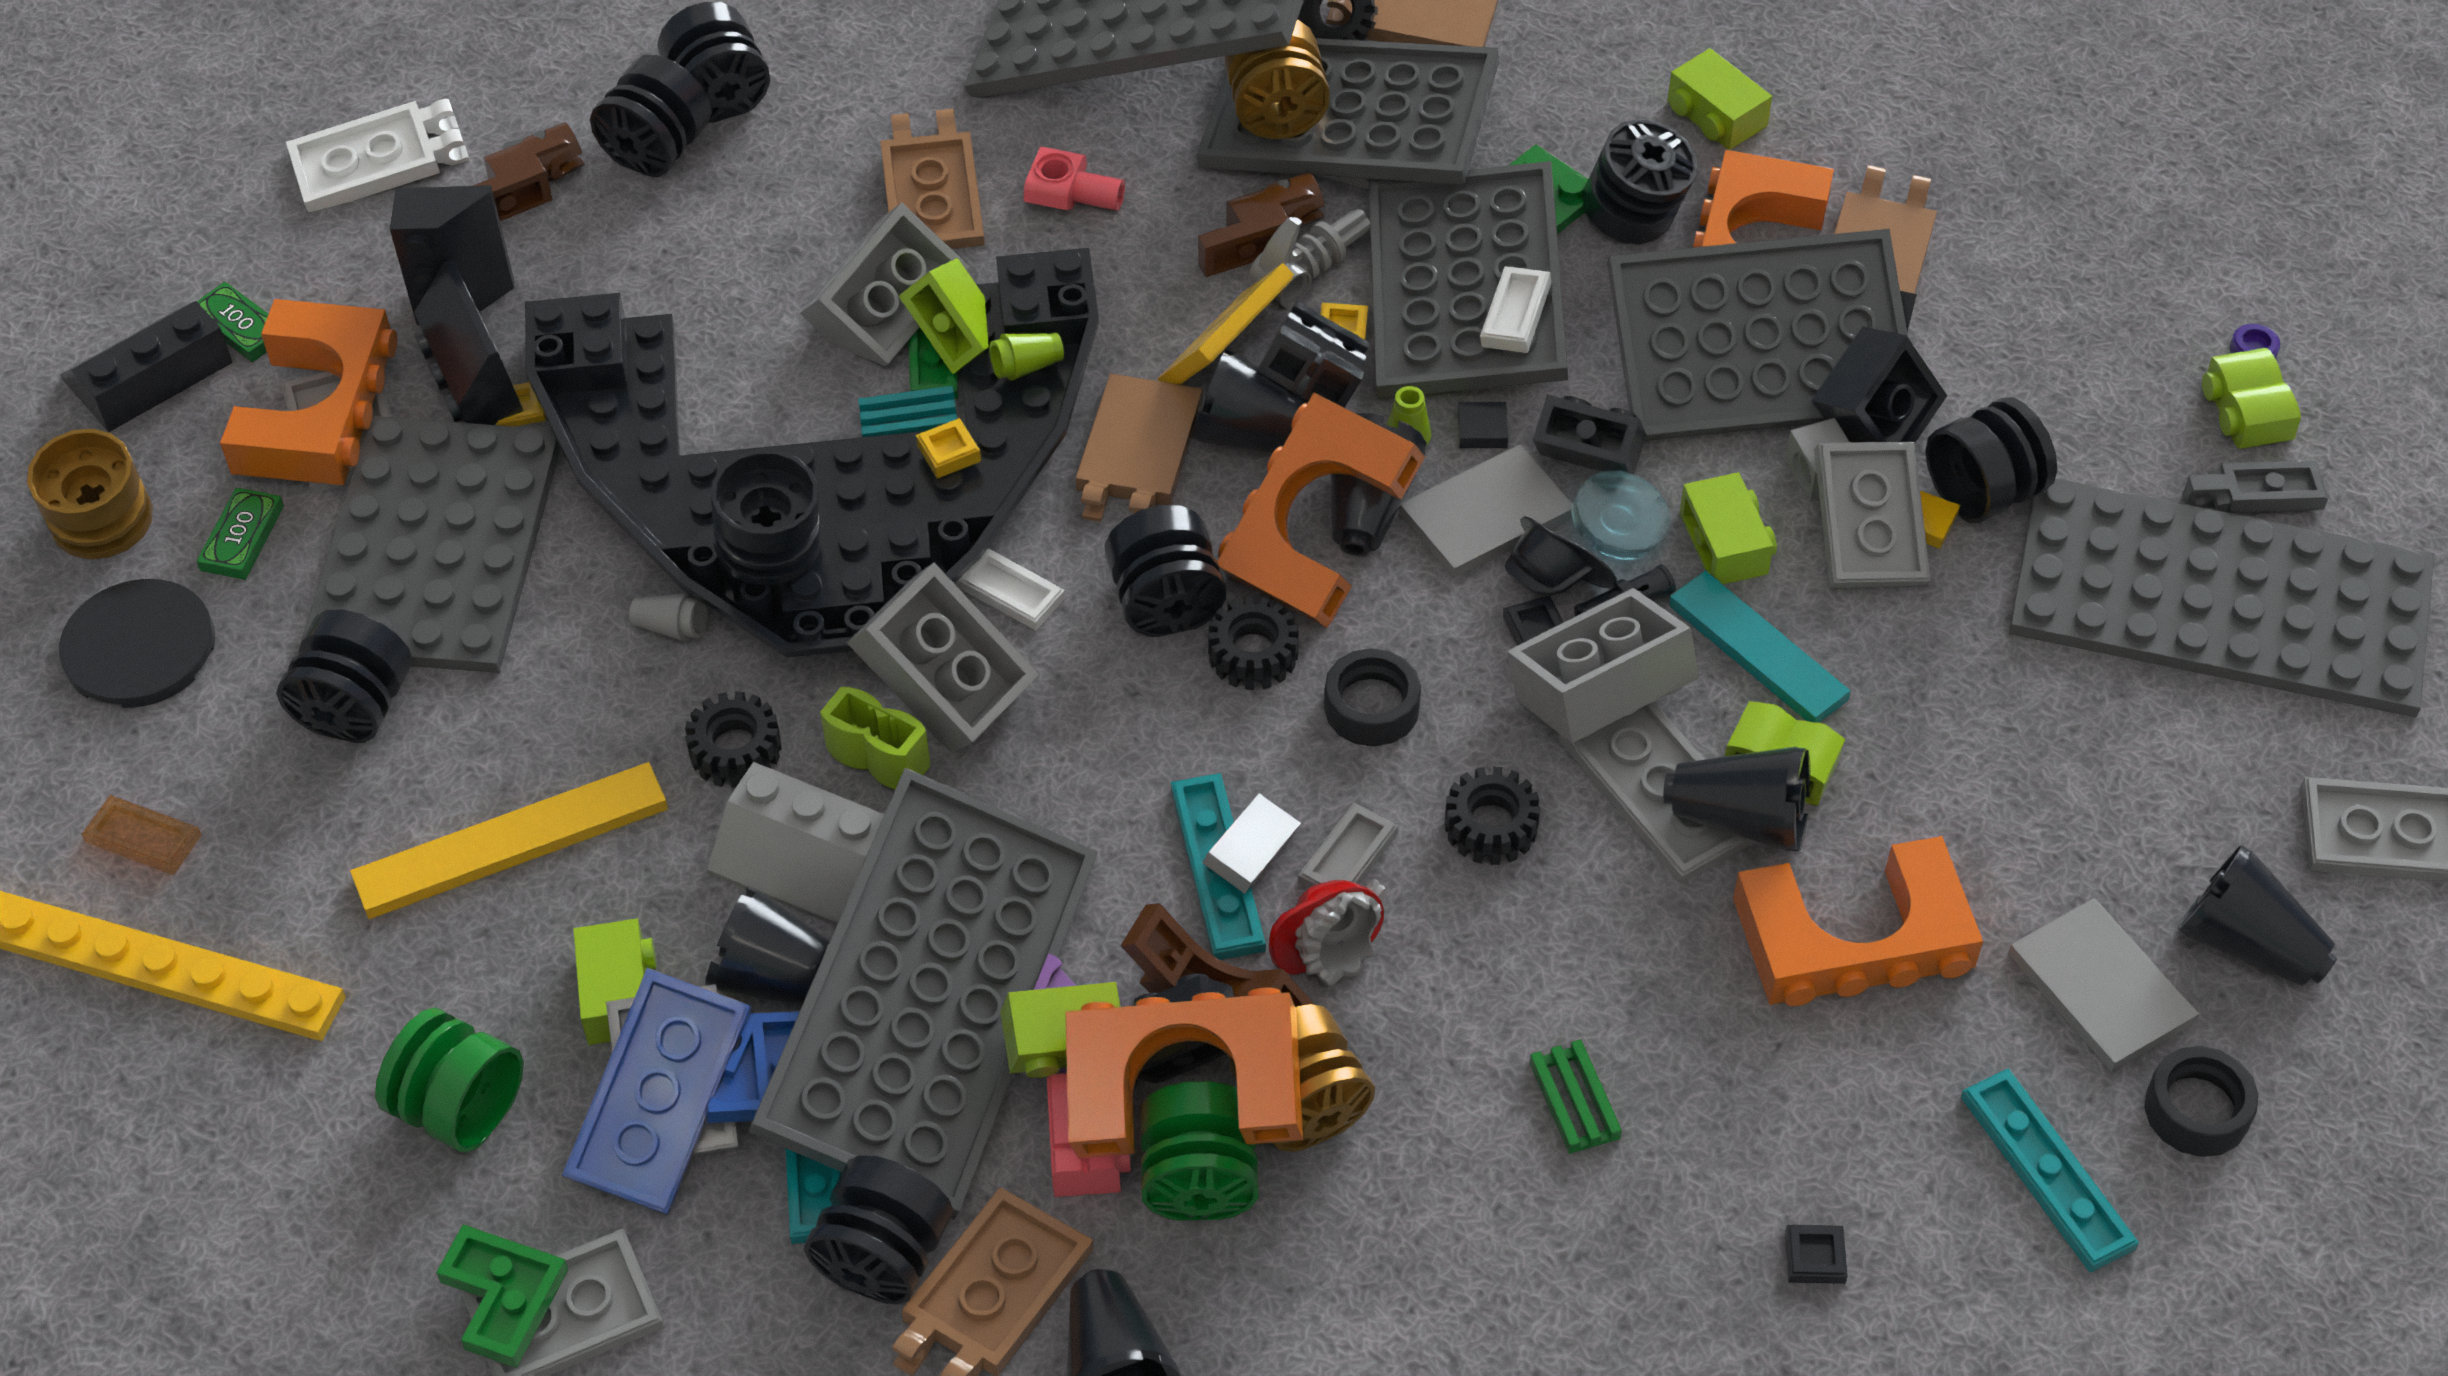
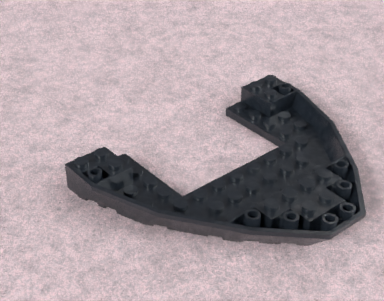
M1089 248L996 256L998 282L976 284L985 296L989 347L991 341L999 340L1001 334L1057 333L1063 344L1064 358L1062 361L1054 362V364L1013 381L1007 377L998 378L995 375L990 360L989 348L961 369L966 429L980 449L981 462L938 479L917 447L916 435L925 431L680 455L673 315L662 314L625 318L620 293L526 301V375L577 483L681 589L786 658L854 651L847 642L915 575L935 562L955 584L982 558L1065 437L1099 325ZM754 450H779L796 456L812 470L818 483L819 554L809 570L797 579L779 585H753L735 578L722 567L715 552L714 521L711 505L712 481L724 464L737 455Z

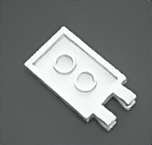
M449 99L438 100L430 106L421 109L418 108L416 101L409 102L286 142L301 195L308 212L358 200L440 173L438 163L452 166L470 161ZM434 133L440 136L429 139L428 134Z

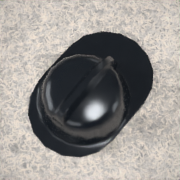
M1524 516L1520 519L1521 526L1525 532L1513 548L1512 554L1506 561L1505 568L1510 576L1528 590L1537 594L1552 596L1563 593L1580 580L1600 588L1611 589L1616 586L1617 578L1613 571L1592 552L1575 542L1549 531L1530 517Z

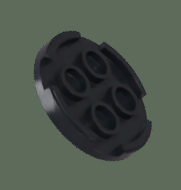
M160 579L131 580L98 592L86 600L72 614L61 634L59 656L69 682L85 698L91 697L101 702L121 704L122 708L143 707L166 700L181 692L195 681L194 675L201 669L210 651L214 650L215 630L205 604L188 588Z

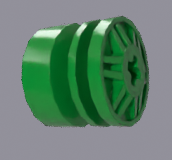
M436 1007L421 1011L411 1019L393 1040L383 1058L376 1079L375 1099L380 1110L401 1119L413 1127H424L427 1135L455 1150L467 1153L479 1148L511 1109L522 1082L524 1061L520 1050L487 1033H475L474 1027L470 1024L456 1019L454 1016Z
M1190 1081L1165 1086L1148 1095L1140 1106L1141 1150L1144 1152V1155L1141 1157L1142 1202L1155 1214L1177 1221L1223 1220L1235 1217L1249 1210L1259 1199L1257 1154L1253 1151L1257 1144L1247 1145L1239 1130L1237 1088L1232 1085L1212 1081Z

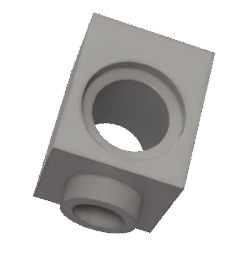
M1835 418L1790 430L1785 460L1810 501L1819 499L1815 447L1818 443H1850Z

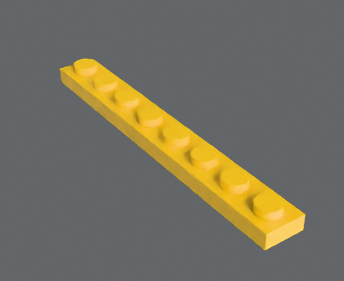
M0 891V949L318 1041L324 1039L346 998L343 989L340 987Z

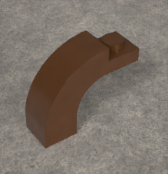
M1160 903L1145 905L1120 945L1145 972L1139 983L1149 993H1161L1176 986V981L1183 976L1205 974L1209 979L1232 986L1234 997L1248 996L1249 991L1257 988H1276L1281 993L1289 992L1295 1007L1309 1004L1314 1005L1311 999L1284 969L1246 970L1232 966L1214 957L1199 946Z

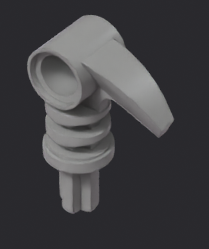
M1352 210L1332 225L1320 221L1310 228L1309 234L1299 238L1297 243L1296 240L1302 221L1297 217L1287 218L1273 234L1264 251L1252 264L1249 273L1250 280L1256 283L1281 263H1284L1294 274L1292 276L1293 279L1274 300L1283 307L1288 308L1291 306L1288 302L1297 296L1302 298L1306 295L1311 281L1318 277L1319 273L1325 272L1331 267V264L1338 265L1343 262L1347 257L1346 247L1370 230L1371 223L1363 210Z

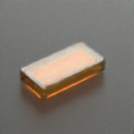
M109 795L81 834L85 843L172 875L176 873L202 836L197 826Z

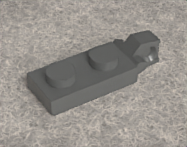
M2317 461L2221 463L2219 469L2208 471V475H2189L2182 492L2184 502L2187 505L2202 508L2215 507L2217 511H2228V513L2324 510L2328 501L2327 492Z

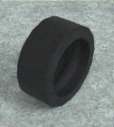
M1374 648L1352 651L1338 659L1327 673L1324 688V711L1328 724L1344 739L1354 744L1373 747L1391 744L1408 735L1417 723L1420 710L1421 684L1417 671L1405 658L1388 650ZM1367 679L1382 680L1395 686L1401 692L1402 703L1387 713L1376 715L1360 713L1348 707L1343 701V691L1346 687L1357 681Z
M2205 1046L2185 1047L2165 1056L2156 1068L2146 1092L2144 1108L2151 1128L2163 1142L2182 1153L2199 1157L2216 1156L2237 1147L2247 1134L2257 1113L2259 1093L2253 1076L2239 1060L2218 1049ZM2197 1078L2209 1081L2221 1088L2232 1100L2234 1106L2233 1115L2224 1123L2206 1124L2194 1121L2182 1114L2171 1102L2169 1089L2179 1079Z

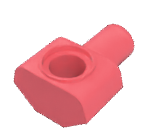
M1041 146L1025 181L1024 202L1062 210H1071L1075 203L1119 211L1124 199L1125 181L1124 179L1086 172L1087 160L1084 154Z

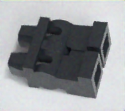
M1295 301L1274 336L1257 372L1294 393L1304 376L1307 375L1309 377L1306 380L1301 397L1309 401L1313 393H1316L1345 408L1362 381L1364 372L1361 371V368L1367 356L1365 353L1370 343L1320 315L1310 307Z

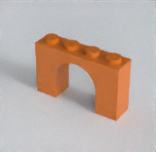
M1725 150L1721 168L1712 167L1707 194L1714 195L1713 200L1705 198L1699 226L1706 227V231H1696L1693 247L1734 244L1736 242L1730 234L1741 226L1754 222H1777L1822 231L1834 169Z
M274 299L261 333L271 366L325 371L341 378V381L334 392L326 399L301 410L279 411L234 406L220 441L229 471L233 475L344 485L350 467H355L358 463L360 455L359 441L363 430L370 428L373 416L372 403L376 393L380 394L383 391L385 384L384 369L388 358L395 356L397 333L394 329L390 328L385 309Z
M1313 393L1309 402L1302 404L1296 411L1291 424L1292 431L1285 444L1276 448L1267 464L1268 473L1259 489H1254L1248 495L1243 505V517L1234 532L1228 533L1221 542L1217 562L1219 568L1226 575L1327 628L1352 586L1340 574L1300 554L1293 548L1288 536L1287 520L1295 497L1307 484L1319 477L1329 474H1347L1357 477L1401 500L1424 461L1425 456L1414 443Z
M1943 836L1891 845L1885 874L1901 914L1903 925L1891 936L1875 942L1855 943L1844 941L1822 930L1811 919L1805 908L1790 863L1738 872L1733 901L1769 1005L1786 1002L1789 1006H1801L1811 1002L1816 996L1838 993L1842 997H1851L1862 993L1871 986L1889 983L1892 987L1901 988L1915 983L1921 977L1941 974L1944 978H1956L1966 974L1971 968H1975L1983 939Z
M1257 988L1249 991L1248 996L1226 998L1225 995L1220 993L1206 992L1194 995L1192 1001L1172 1003L1165 998L1149 997L1138 1000L1136 1006L1115 1007L1107 1002H1092L1084 1004L1079 1011L1065 1012L1068 1139L1078 1158L1135 1154L1133 1090L1136 1078L1143 1065L1156 1052L1171 1044L1184 1041H1199L1211 1044L1224 1051L1235 1062L1239 1130L1247 1145L1303 1140L1297 1013L1289 992L1281 993L1276 988Z

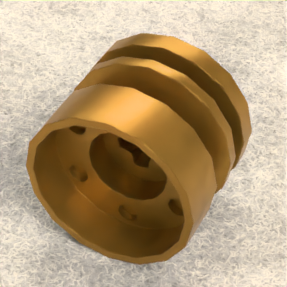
M1298 19L1288 46L1224 57V65L1229 84L1232 88L1236 115L1242 126L1256 136L1268 139L1292 138L1309 131L1323 118L1329 107L1330 90L1326 81L1325 71L1321 65L1322 60L1317 41L1311 29Z
M96 429L71 430L52 438L41 447L28 466L27 485L56 545L69 555L84 559L109 558L122 553L140 541L152 523L153 505L125 444L111 433Z
M1309 1004L1295 1007L1297 1013L1303 1140L1274 1142L1273 1144L1282 1151H1301L1344 1132L1366 1113L1374 1100L1375 1086L1362 1070V1064L1351 1051H1347L1348 1041L1331 1013L1324 1006ZM1230 1058V1071L1237 1081L1235 1062Z

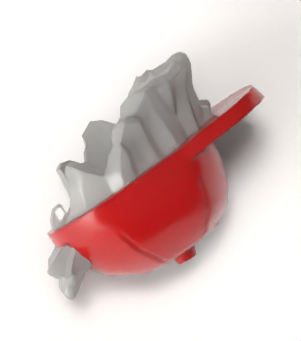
M1373 879L1366 887L1351 881L1332 880L1307 889L1299 897L1296 906L1281 914L1272 925L1269 936V953L1276 968L1284 969L1286 973L1292 975L1305 972L1307 975L1316 973L1318 978L1327 987H1332L1342 976H1356L1361 972L1362 960L1368 957H1375L1376 951L1371 943L1377 937L1383 924L1384 912L1386 911V899L1384 898L1386 888L1380 885L1378 880ZM1344 941L1342 946L1337 944V942Z

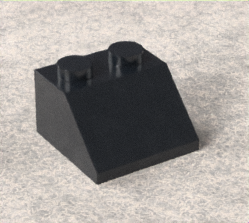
M1862 326L1811 401L1825 420L1836 419L1851 443L1914 442L1915 444L1948 395L1907 335Z

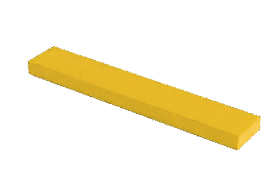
M647 762L350 870L369 920L666 811L668 806L650 763Z

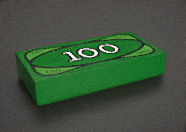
M224 281L197 301L221 327L226 343L253 363L267 352L261 333L268 313Z
M236 487L196 561L200 571L246 580L284 508L281 496Z

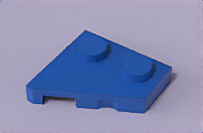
M800 1011L751 1013L741 1033L740 1042L730 1056L715 1096L711 1097L708 1104L707 1123L753 1121Z

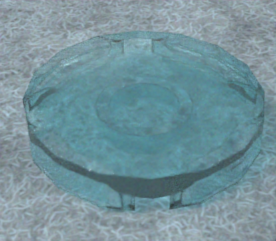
M1603 471L1590 476L1579 488L1571 511L1575 529L1581 537L1585 534L1593 542L1591 547L1601 554L1616 559H1639L1647 556L1649 551L1657 548L1663 541L1670 522L1667 503L1658 490L1643 478L1624 471Z

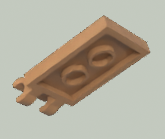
M1328 0L1327 7L1331 8L1326 23L1344 25L1352 14L1351 1ZM1374 0L1375 6L1378 7V15L1374 16L1373 22H1376L1373 30L1370 29L1368 31L1366 39L1380 42L1485 47L1499 0Z
M953 108L936 110L938 135L911 136L909 113L891 115L894 139L880 141L888 212L902 202L951 249L985 245L970 131L956 132Z
M1868 165L1861 194L1848 191L1846 193L1834 234L1890 229L1900 291L1915 294L1937 211L1925 208L1931 178L1913 175L1906 204L1880 199L1886 169Z
M1110 373L1076 475V491L1083 492L1081 503H1085L1082 519L1101 522L1109 496L1129 499V511H1133L1132 514L1142 509L1155 507L1156 504L1171 505L1202 403L1203 388Z
M999 1187L903 1307V1322L910 1326L898 1337L892 1347L893 1351L899 1354L893 1362L894 1366L913 1376L927 1358L933 1343L937 1341L957 1353L945 1366L940 1376H979L982 1369L994 1376H998L1093 1250V1240Z

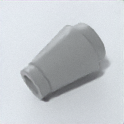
M689 593L648 596L644 598L636 597L631 603L629 618L634 627H641L645 630L688 642L690 638H700L704 634L708 623V607Z

